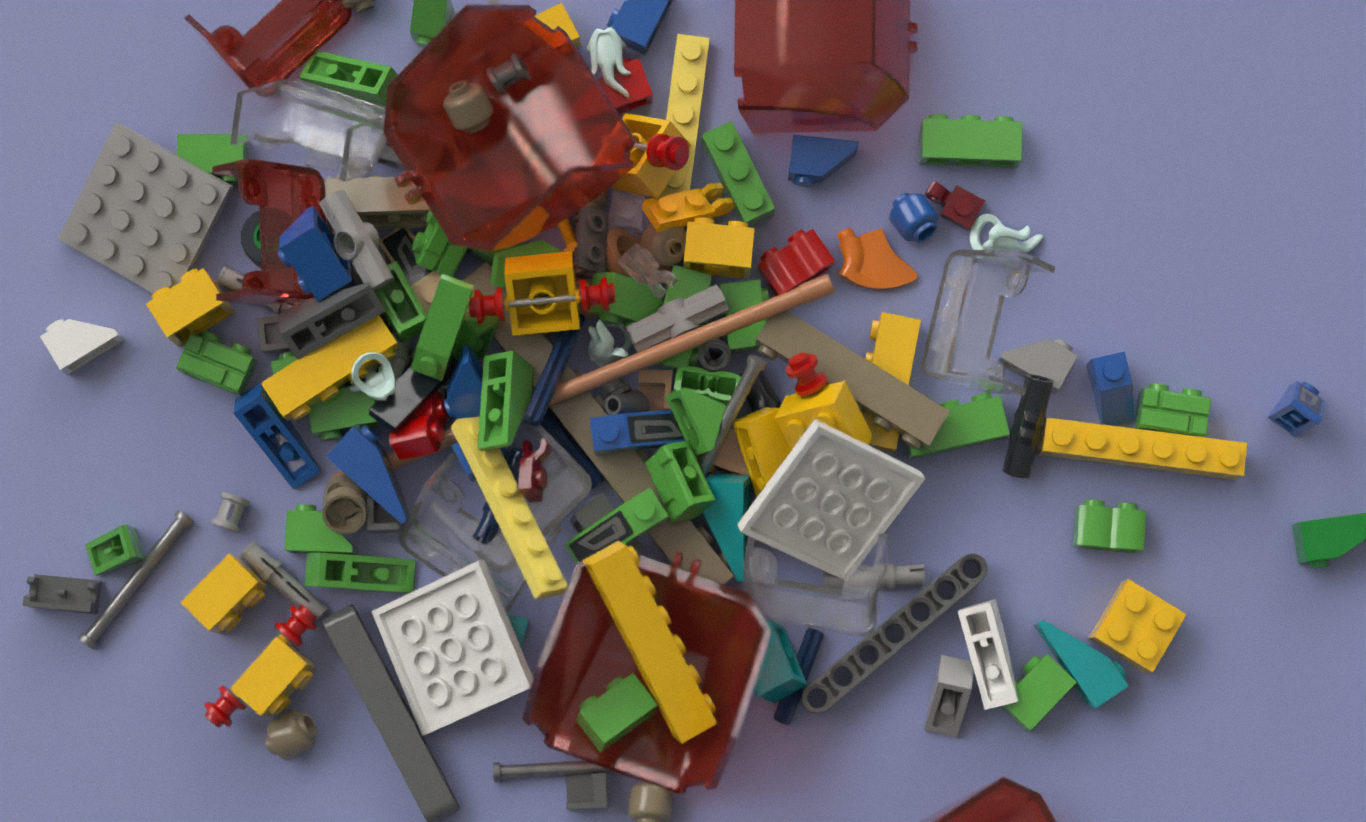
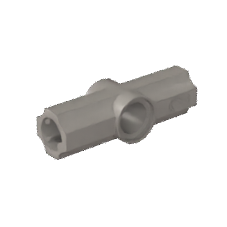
M339 190L320 201L319 205L336 233L334 237L336 252L341 258L351 260L363 283L369 282L375 291L394 280L377 249L379 245L377 230L370 223L361 221L345 190Z
M716 284L686 299L683 297L677 298L664 304L657 310V313L627 326L626 330L638 353L695 330L698 326L729 312V308L721 290Z

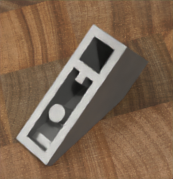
M368 282L335 291L320 301H317L315 297L306 299L277 315L280 335L296 358L300 359L386 312V308Z

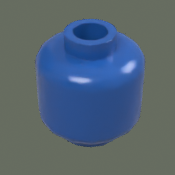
M903 193L893 201V208L889 219L904 240L922 242L935 233L937 230L938 213L923 194L914 193L909 195L908 193Z

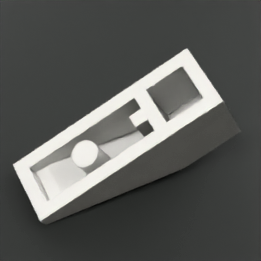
M996 599L958 610L985 710L1018 702L1005 631Z

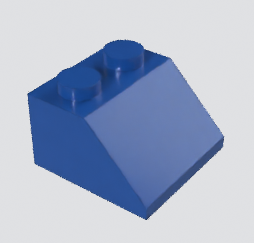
M311 206L279 237L280 250H278V255L287 268L293 266L299 275L297 281L302 290L307 295L312 293L316 300L320 301L352 281L351 260H345L338 255L334 247V234L315 207Z

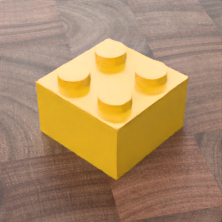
M695 218V222L687 223L684 268L711 274L712 276L749 279L755 228L748 227V223L742 221H729L728 225L715 224L713 219Z
M204 268L199 271L198 269L188 271L180 277V283L172 288L166 286L152 294V300L146 303L165 336L178 347L187 343L192 332L200 335L203 330L207 331L236 313L215 279Z
M229 553L180 603L208 631L221 634L223 631L229 633L241 622L242 619L239 615L248 606L253 609L264 599L266 594L263 591L268 585L240 558Z
M1127 579L1120 583L1088 639L1145 674L1152 673L1187 614Z

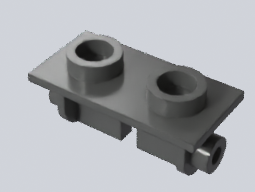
M580 204L578 216L574 218L576 223L575 242L578 243L574 249L575 275L586 277L588 276V271L605 273L608 212Z

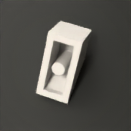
M60 319L53 322L46 328L47 332L40 336L59 369L67 375L124 341L123 336L115 329L72 319L66 321Z

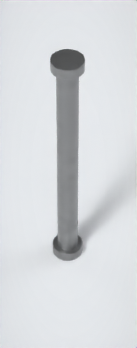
M752 354L748 356L746 360L748 366L724 410L714 449L703 453L698 461L704 476L708 473L760 370L764 371L767 366V362Z
M179 509L174 514L176 516L175 520L86 633L82 632L78 637L80 641L94 650L97 647L98 643L96 641L187 525L191 526L194 523V520Z
M649 753V757L501 765L500 762H493L494 783H499L501 779L645 770H650V774L656 773L655 753Z

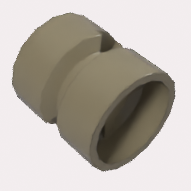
M346 474L333 477L324 489L323 521L334 532L350 534L360 529L366 520L367 493Z

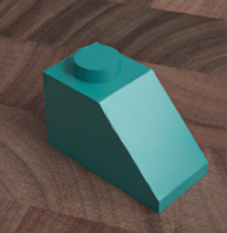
M770 619L763 624L747 668L752 678L749 683L754 694L759 698L776 703L807 686V682L785 627Z

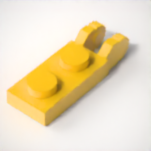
M716 182L707 184L702 189L697 188L658 198L646 199L641 208L655 230L662 232L672 227H685L688 222H695V218L712 219L726 215L735 208V205L730 197L721 198L725 193V188L721 183Z

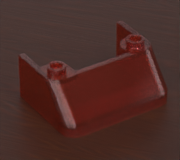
M282 0L244 35L230 25L220 26L210 33L190 14L184 19L248 89L258 96H266L274 92L344 28L351 19L352 10L351 7L348 8L343 5V0Z
M249 158L213 166L212 173L238 177L239 193L242 199L249 205L259 206L261 271L248 272L243 277L242 289L216 294V301L245 304L299 303L313 298L312 293L307 295L302 290L297 281L298 273L293 266L290 268L285 266L278 255V250H280L279 237L309 207L314 206L326 223V215L319 205V202L325 198V183L320 172L309 167Z

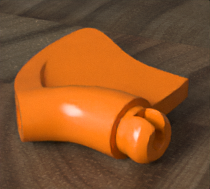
M847 228L837 233V239L841 243L839 248L844 261L838 275L845 281L865 289L884 290L904 286L917 279L915 270L891 249L882 228L855 237L852 228Z

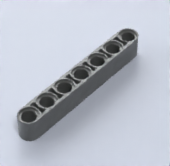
M971 553L956 561L811 682L801 695L803 708L813 714L828 710L980 583L988 571L985 559L978 554ZM965 561H974L978 565L979 574L976 578L971 579L964 575L962 567ZM940 582H947L952 585L954 594L950 600H944L938 596L937 586ZM915 603H921L928 609V617L925 621L919 622L912 617L911 608ZM894 624L901 628L903 636L899 643H892L887 640L885 630L888 625ZM863 646H871L877 652V659L874 664L867 665L860 660L859 652ZM839 667H844L851 673V682L847 686H839L833 679L834 671ZM812 689H820L825 694V704L820 708L810 706L807 701L808 693Z
M350 604L322 619L332 643L426 821L439 822L459 811L460 806L424 737L421 735L418 725L354 605Z

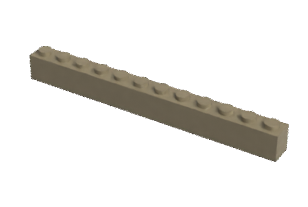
M487 262L462 280L474 285L472 293H474V290H480L484 296L494 295L496 288H500L490 284L492 268ZM502 287L503 296H507L506 287ZM505 310V321L500 322L494 339L505 352L513 350L533 366L532 387L535 390L553 349V345L546 338V335L550 332L512 336L510 313ZM566 364L558 385L582 376L583 373L579 369L573 372L568 364ZM587 391L549 407L623 503L651 487L665 510V505L645 464L649 457L643 450L595 456L590 418L607 416L605 401L600 395L594 398ZM668 515L667 521L647 533L701 603L734 577L730 572L731 568L723 552L717 555L710 546L714 540L702 525L696 528L690 519L673 523Z

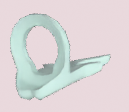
M610 27L606 30L597 28L592 34L586 47V52L591 57L592 69L585 78H594L599 68H601L605 84L626 98H629L627 90L614 79L615 66L623 76H628L632 73L623 67L622 52L626 50V43L622 41L613 28Z
M984 214L978 217L972 225L970 244L976 252L1006 260L1007 268L1012 269L1016 265V260L1011 254H1026L1030 252L1043 239V235L1038 234L1025 242H1020L1018 240H1026L1030 236L1029 226L1016 231L1005 227L996 216ZM992 222L994 227L989 232V240L982 246L979 240L980 231L986 223Z
M599 320L596 328L592 326L588 328L591 336L587 349L590 361L596 362L597 366L601 367L611 361L618 360L621 357L625 358L629 355L627 352L632 342L627 330L623 329L624 324L611 325L602 323ZM607 327H616L621 330L625 337L623 347H613L615 341L606 329Z
M377 352L365 353L354 362L351 371L354 384L349 388L351 391H363L370 398L380 401L386 400L389 395L396 392V380L391 364L383 354ZM370 359L380 361L382 365L379 368V363L377 362L366 369L368 371V374L364 377L366 382H362L358 376L360 366Z

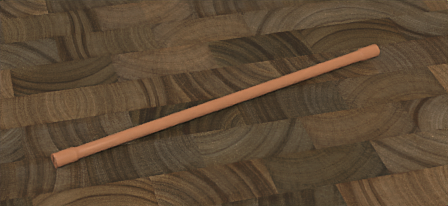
M828 274L801 284L796 289L559 384L549 407L801 304H808L833 294L835 290ZM452 429L444 431L445 438L441 441L438 452L458 442ZM392 452L387 454V457L394 470L431 454L399 460L396 453ZM341 471V472H338V473H336V474H333V475H332V478L335 477V476H337V475L345 474V473L342 472V471Z

